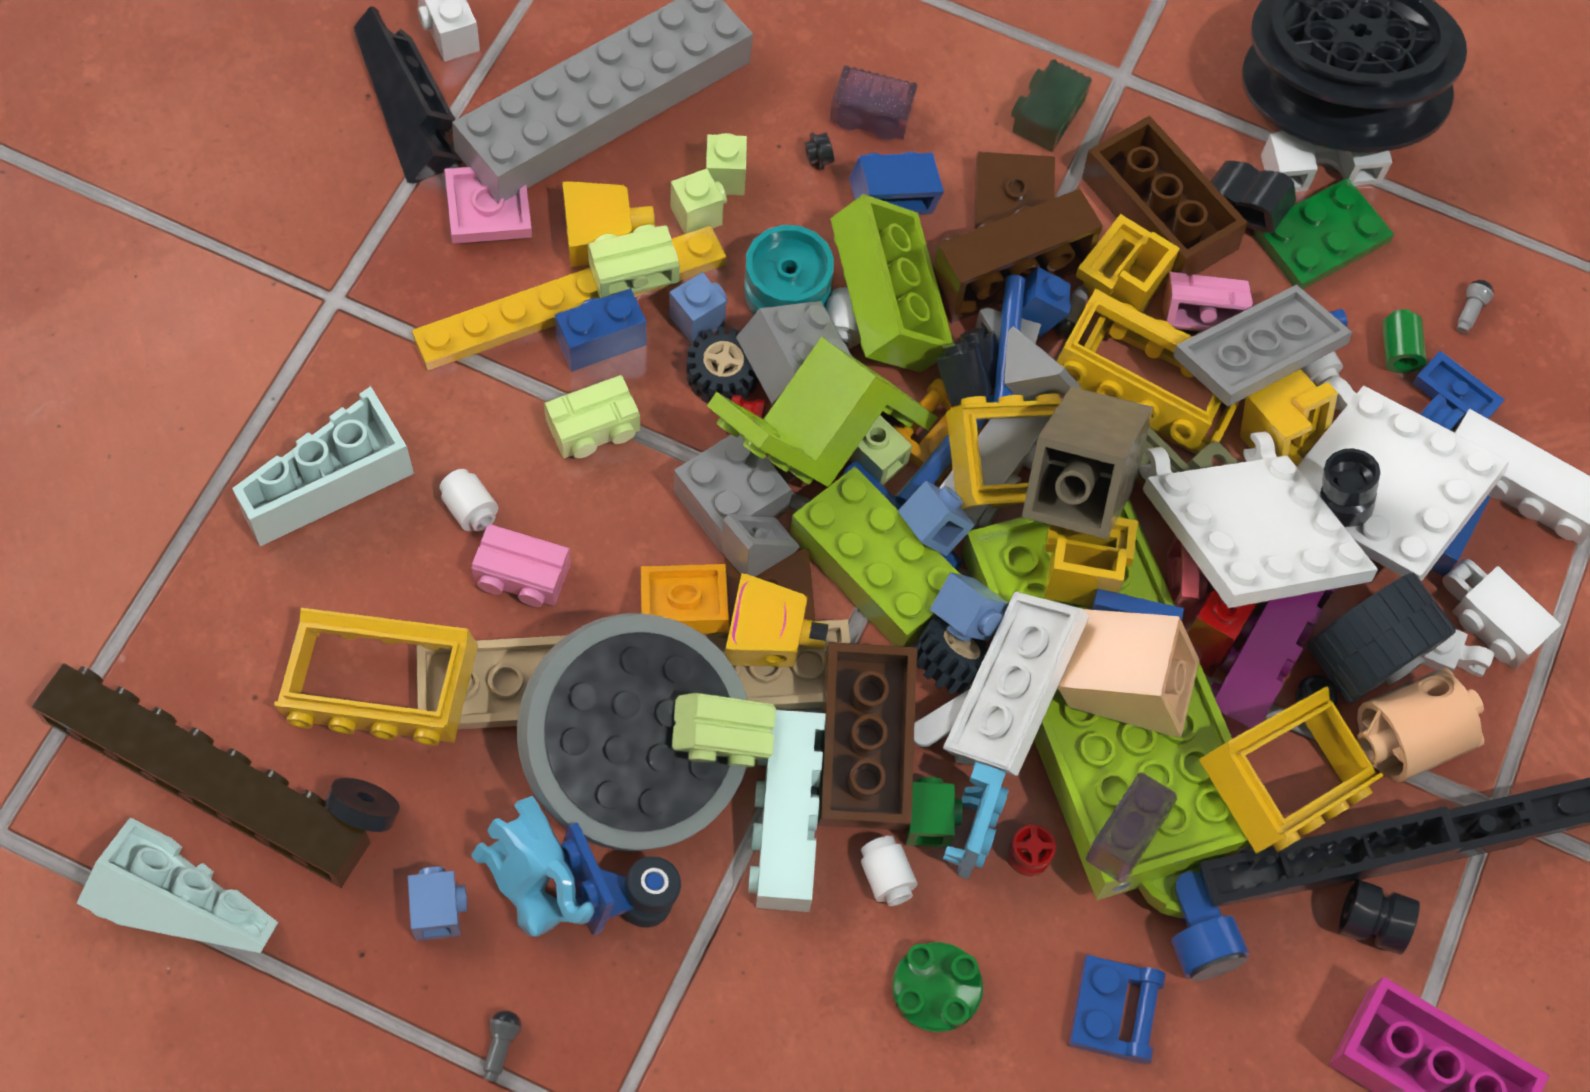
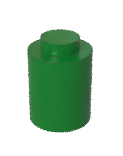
M1408 309L1393 311L1382 321L1386 368L1395 373H1410L1420 370L1427 363L1423 319L1420 315Z

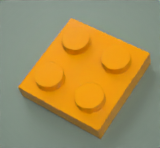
M726 564L641 566L642 614L676 620L702 634L729 633Z

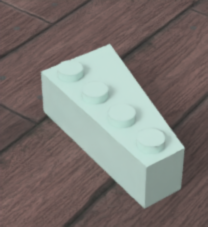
M371 386L360 393V400L347 410L341 407L329 416L330 422L316 433L311 435L308 432L295 441L297 446L285 456H275L232 488L242 514L260 546L414 474L407 446Z
M776 710L775 727L772 729L774 734L773 755L770 758L758 759V765L766 766L765 781L756 782L755 807L763 808L762 823H753L751 850H760L759 867L750 866L748 893L757 894L756 908L810 911L816 852V838H814V834L817 829L819 811L817 788H819L823 755V752H820V745L825 728L824 713Z

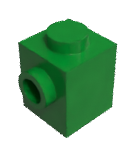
M936 777L920 778L912 784L911 824L906 829L905 846L947 848V846L951 845L955 835V825H961L962 799H955V784L943 783L942 779Z

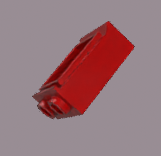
M1213 589L1187 633L1197 653L1204 674L1212 677L1257 603L1228 608L1217 591Z

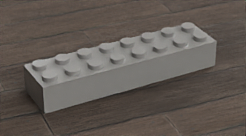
M675 0L453 121L454 151L467 167H471L474 170L481 184L489 188V193L497 203L502 198L506 201L518 194L521 187L526 185L529 188L750 63L753 33L723 0Z

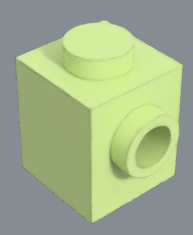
M730 133L707 135L706 169H708L714 182L720 181L726 195H744L747 136H735Z
M708 169L671 181V209L684 234L710 225L712 229L722 225L723 204L727 203V197L720 181L714 182Z
M879 415L848 460L852 463L858 461L884 485L908 464L912 444Z

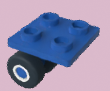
M579 823L568 826L561 844L565 855L564 862L574 877L575 898L578 905L581 906L583 903L591 902L594 907L592 917L588 923H585L588 925L592 935L601 933L606 921L620 914L631 924L643 928L657 926L667 918L681 890V878L678 870L672 863L661 857H645L631 867L627 877L602 870L594 858Z

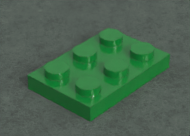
M1347 177L1292 206L1274 232L1264 233L1254 230L1253 236L1291 284L1305 289L1390 243L1394 233Z

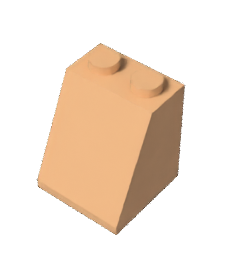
M1083 609L1090 616L1057 687L1070 708L1169 736L1182 737L1199 658L1180 617Z

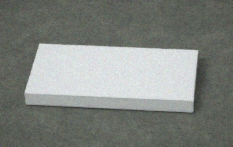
M1014 592L943 749L952 755L973 762H979L1018 776L1090 615L1081 608Z

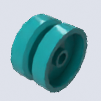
M798 225L776 226L765 230L757 236L746 253L744 298L749 310L755 315L760 308L822 301L826 308V301L831 294L834 272V257L828 243L816 232Z

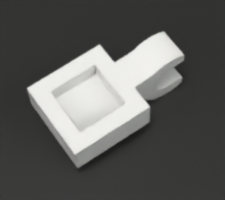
M1456 630L1453 636L1422 658L1425 660L1423 665L1435 670L1447 667L1453 672L1457 666L1472 675L1483 677L1486 668L1489 669L1495 653L1485 647L1464 645L1468 634Z

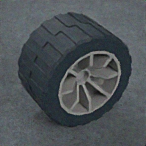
M1409 573L1382 588L1334 621L1308 642L1307 648L1346 702L1352 704L1385 682L1390 686L1425 662L1422 657L1456 633V628L1416 574Z

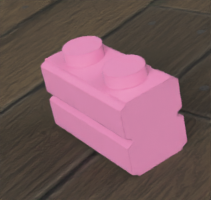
M1169 272L1162 302L1164 321L1170 323L1175 329L1203 332L1252 307L1253 302L1249 281L1193 274L1188 276L1185 273Z
M489 524L472 563L473 581L478 583V587L487 593L500 595L502 591L518 595V599L521 602L532 607H542L543 603L554 606L570 568V548Z

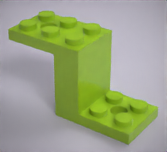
M822 336L764 419L718 392L715 393L707 405L708 408L720 416L716 424L736 438L740 435L744 440L742 445L762 459L766 457L783 471L787 472L789 470L809 485L815 479L827 487L831 485L882 411L888 415L891 414L909 428L916 422L928 431L938 418L887 379Z

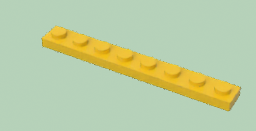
M711 225L672 238V244L680 265L679 281L726 265V255ZM587 268L413 329L412 335L425 367L429 371L555 326V314L573 309L589 299L600 298L591 268ZM661 286V287H657V288H653V289H649V290H645V291H640V292H636V293H633V294H634L635 297H637V296L643 295V294H645V293H648V292L657 290V289L662 288V287H665V286Z

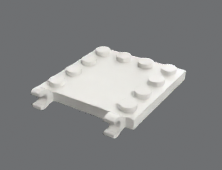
M1333 375L1328 382L1338 392L1335 409L1342 412L1297 468L1320 496L1326 460L1333 453L1341 449L1355 448L1372 455L1379 463L1381 472L1373 514L1365 523L1358 526L1345 527V529L1369 558L1401 576L1415 573L1419 580L1422 581L1507 471L1509 461L1364 385L1356 393L1344 379Z
M1265 431L1251 433L1250 438L1255 443L1256 448L1244 449L1243 455L1247 462L1172 473L1169 455L1164 448L1146 449L1145 453L1149 457L1151 464L1140 465L1139 467L1141 476L1146 480L1143 491L1228 608L1372 582L1378 570L1377 567L1288 456H1276L1274 441L1269 433Z

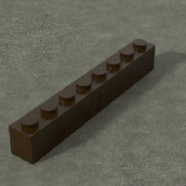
M63 663L32 705V708L42 722L340 888L343 887L371 843L365 830L350 826L331 814L325 808V800L309 790H304L302 794L287 787L290 784L289 781L271 769H266L264 773L250 766L252 761L244 754L232 748H229L227 752L213 746L214 740L206 733L194 727L189 732L175 725L177 720L168 712L158 707H154L152 711L139 705L140 699L133 693L120 686L115 691L102 684L104 680L98 674L84 666L76 670Z

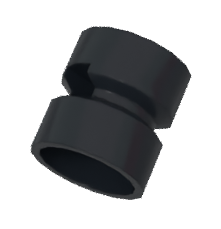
M1355 448L1341 449L1333 453L1326 460L1320 497L1344 527L1358 526L1365 523L1372 516L1381 474L1379 463L1369 453Z
M1356 879L1346 896L1339 919L1338 932L1361 941L1372 936L1375 946L1401 955L1405 952L1413 936L1419 916L1420 903L1416 899L1394 891L1385 897L1383 888Z

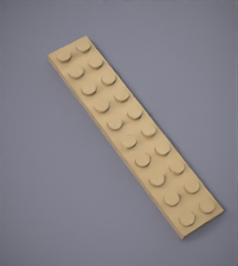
M848 619L817 621L829 624L825 648L820 649L799 645L795 666H733L741 680L747 700L774 704L776 710L822 708L825 651L829 642L850 643ZM729 633L703 634L725 655ZM566 636L476 641L478 648L458 730L517 726L522 696L530 677L544 656ZM417 645L419 710L437 712L452 649L439 648V650H429L422 645Z

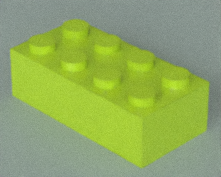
M863 194L830 218L835 235L834 241L838 247L843 267V276L852 302V311L855 315L861 338V347L866 358L921 373L936 363V358L944 353L943 346L952 343L953 340L919 215L917 212Z
M855 466L792 515L791 537L802 550L809 549V556L894 646H913L930 621L939 617L930 608L950 572L961 575L938 551L920 542L898 510Z

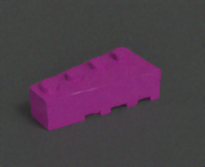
M1336 588L1259 602L1258 604L1264 606L1259 616L1256 617L1250 614L1238 635L1244 638L1245 642L1240 651L1233 647L1231 648L1220 670L1227 673L1222 684L1220 685L1213 681L1210 686L1232 738L1263 722L1284 684V677H1287L1303 650L1301 647L1302 643L1306 642L1324 611L1322 609Z

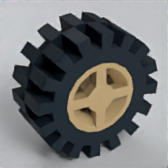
M717 327V335H713L711 329L704 331V339L698 335L694 339V346L690 345L688 349L686 369L688 385L692 384V392L696 396L702 392V401L706 403L709 402L716 392L732 400L733 394L740 395L746 400L748 398V391L753 393L756 389V382L759 379L736 338L738 329L732 328L730 334H724L725 327Z
M936 617L935 620L932 619L912 646L917 647V668L925 670L923 675L928 680L930 678L935 679V686L941 689L944 685L947 687L948 693L955 694L957 691L961 695L971 688L989 648H985L987 645L985 640L971 638L969 642L955 637L947 630L949 624L942 618Z

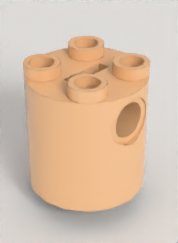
M1443 667L1363 702L1358 708L1357 721L1360 733L1357 736V741L1372 766L1393 782H1403L1483 746L1485 740L1479 714L1484 711L1483 702L1475 690H1466L1452 671L1447 667Z

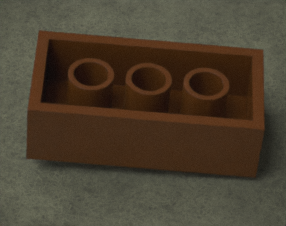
M1150 115L1088 150L1082 179L1117 218L1122 214L1147 231L1155 232L1180 248L1171 272L1185 273L1188 276L1196 275L1239 250L1248 222Z
M1080 188L1034 207L1024 206L1016 210L1011 216L998 221H986L978 226L976 230L963 235L953 234L938 244L933 270L944 311L951 324L979 313L984 308H991L1003 303L1005 278L1009 275H1019L1025 279L1037 267L1061 279L1077 273L1079 266L1097 245L1103 227Z
M829 642L825 651L822 713L825 714V728L821 740V752H823L819 784L817 826L906 830L910 826L917 647Z

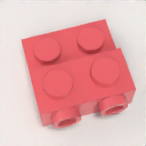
M1175 535L1167 551L1166 586L1174 605L1184 608L1182 623L1185 630L1189 631L1211 593H1207L1208 579Z

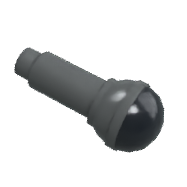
M509 1010L498 1011L489 1022L492 1040L484 1065L485 1074L483 1079L486 1081L497 1083L498 1076L502 1074L509 1045L513 1043V1040L521 1032L520 1018L516 1013Z

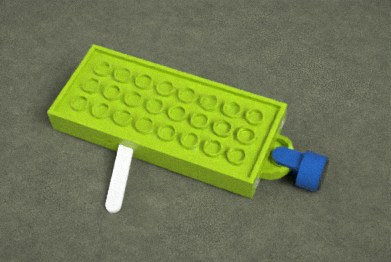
M1128 498L1119 518L1138 521ZM1019 517L969 531L966 534L961 555L970 577L978 580L1008 603H1010L1014 592L1044 599L1051 553L1045 552L1048 524ZM1138 521L1134 559L1131 567H1125L1124 581L1119 594L1175 606ZM1050 600L1086 610H1090L1091 608L1088 606ZM1200 663L1196 672L1182 737L1169 736L1070 708L1061 692L1056 689L1034 738V742L1096 900L1138 888L1147 903L1159 912L1182 918L1183 922H1186L1187 929L1174 936L1171 942L1187 979L1204 981L1228 973L1243 965L1250 953L1234 916H1222L1219 907H1211L1198 868L1200 862L1254 850L1199 761L1200 758L1232 739ZM969 690L915 722L914 744L920 747H927L948 735Z

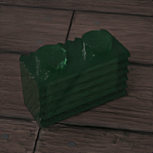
M1056 59L1050 61L1045 71L1038 68L1028 87L1031 90L1027 98L1021 95L1013 107L1011 116L1015 118L1012 132L1053 152L1087 99L1092 82L1090 76L1085 77L1083 73H1078L1076 69L1072 70L1069 66L1058 63Z

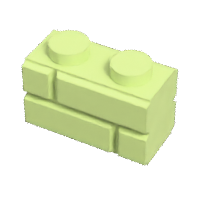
M643 225L630 234L618 237L614 234H605L598 237L594 242L588 243L589 265L600 299L630 288L633 293L679 282V260L667 225L660 227Z
M621 375L544 403L546 422L564 459L573 455L575 458L587 457L596 451L597 446L611 441L614 444L625 443L632 439L636 432L640 431L639 410Z
M700 693L678 696L675 700L674 720L676 725L673 727L672 747L674 750L689 752L688 760L716 762V756L728 757L727 765L754 767L755 760L770 758L773 755L774 734L772 729L775 727L776 707L774 704Z

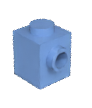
M702 272L669 292V317L690 343L694 345V339L698 335L702 339L704 338V331L711 329L713 333L717 330V327L725 325L727 296L718 283H711Z
M925 481L898 510L921 543L945 556L975 526L960 507L963 504V500L954 490L946 485L940 489L928 481Z
M950 572L930 610L949 624L947 630L955 637L969 642L971 638L990 641L992 635L997 631L1009 603L975 578Z
M427 867L419 870V875L408 876L411 930L415 941L461 936L460 912H468L465 884L457 885L454 871H446L443 867Z

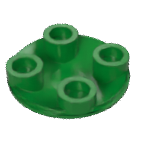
M943 942L919 943L912 946L897 965L893 976L892 991L896 1006L911 1024L930 1032H947L963 1026L975 1015L983 996V979L977 960L959 947Z

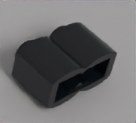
M1225 161L1210 181L1248 222L1246 227L1259 232H1274L1297 200L1294 181L1286 174L1269 170L1259 171L1247 162Z
M976 328L964 332L960 335L961 340L943 346L944 353L936 358L951 407L961 405V399L974 396L986 397L993 392L999 348L995 331L984 333L983 328Z

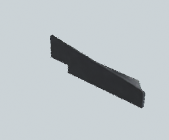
M370 6L355 24L354 32L406 181L414 184L445 172V169L459 167L463 161L454 151L453 144L445 134V132L451 130L452 122L456 119L412 37L402 29H399L394 34L387 29L379 14V10Z

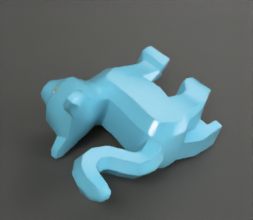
M533 796L517 801L514 807L520 816L509 823L504 822L500 818L494 819L487 831L491 838L499 840L489 847L483 842L478 844L471 855L477 863H486L490 868L500 891L516 907L517 925L528 936L536 937L545 934L555 928L560 922H572L580 925L588 923L594 913V907L591 902L583 903L581 906L578 905L575 898L574 877L564 862V852L552 831L547 817ZM551 878L556 883L557 899L545 892L544 887Z

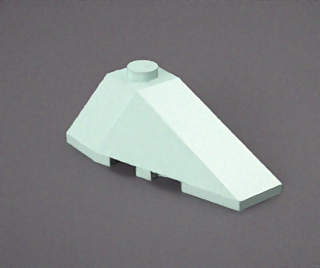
M131 817L96 861L76 903L90 910L96 916L106 918L118 925L257 953L262 952L278 924L275 919L238 890H225L211 879L214 871L202 863L195 867L179 853L182 846L172 838Z

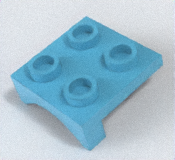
M979 762L975 763L970 777V781L977 787H966L962 797V806L976 811L965 848L962 850L947 846L943 857L944 860L958 865V876L969 879L974 866L983 867L996 833L995 829L988 826L995 828L1009 789L1001 787L1006 772Z

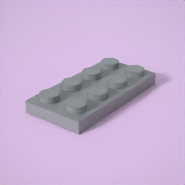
M1295 285L1176 345L1173 357L1229 407L1349 344L1352 331L1303 289Z

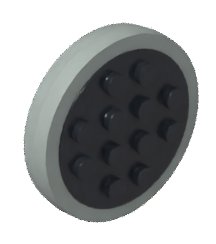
M642 613L612 615L583 625L567 635L544 656L535 668L527 683L519 708L517 722L519 758L524 775L536 799L566 829H568L569 825L578 822L588 842L614 850L645 851L678 843L705 828L728 805L742 781L746 767L727 765L728 757L716 756V762L688 760L689 752L674 750L672 740L673 727L676 725L674 720L675 700L678 696L692 693L747 700L741 680L732 664L721 650L700 632L676 620Z

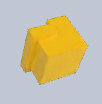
M1120 214L1079 266L1076 277L1084 281L1083 286L1088 289L1087 295L1089 297L1092 296L1096 288L1122 303L1132 305L1139 312L1143 313L1167 282L1169 272L1172 270L1180 248L1155 232L1147 231Z
M1299 369L1246 397L1240 437L1251 449L1256 448L1255 443L1250 438L1251 433L1264 431L1269 433L1274 441L1276 456H1288L1297 467L1303 460L1302 457L1309 453L1332 425L1338 392L1329 382L1317 387Z
M1118 518L1108 539L1048 524L1045 552L1051 553L1044 599L1091 607L1097 588L1119 593L1124 581L1125 567H1131L1134 559L1138 521Z

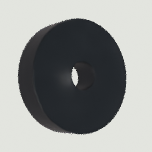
M354 778L335 780L325 799L327 809L336 818L350 826L371 832H384L391 829L400 810L399 803L390 793L372 783Z

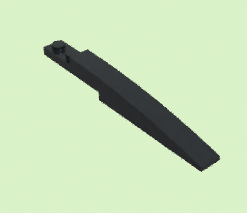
M1590 777L1448 810L1447 806L1304 838L1279 852L1275 850L1274 846H1269L1258 853L1252 850L1200 862L1198 868L1211 907L1214 908L1354 882L1356 879L1374 878L1523 845L1530 839L1590 826Z

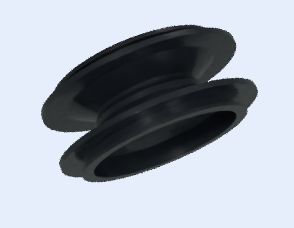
M1262 0L1253 15L1251 24L1253 44L1244 59L1242 82L1247 97L1257 111L1273 125L1298 139L1341 151L1384 152L1416 144L1430 137L1445 123L1453 105V83L1458 79L1465 65L1467 45L1458 23L1434 0Z

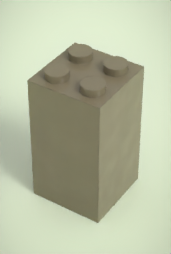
M1070 387L1038 436L1022 517L1108 539L1136 485L1153 407Z

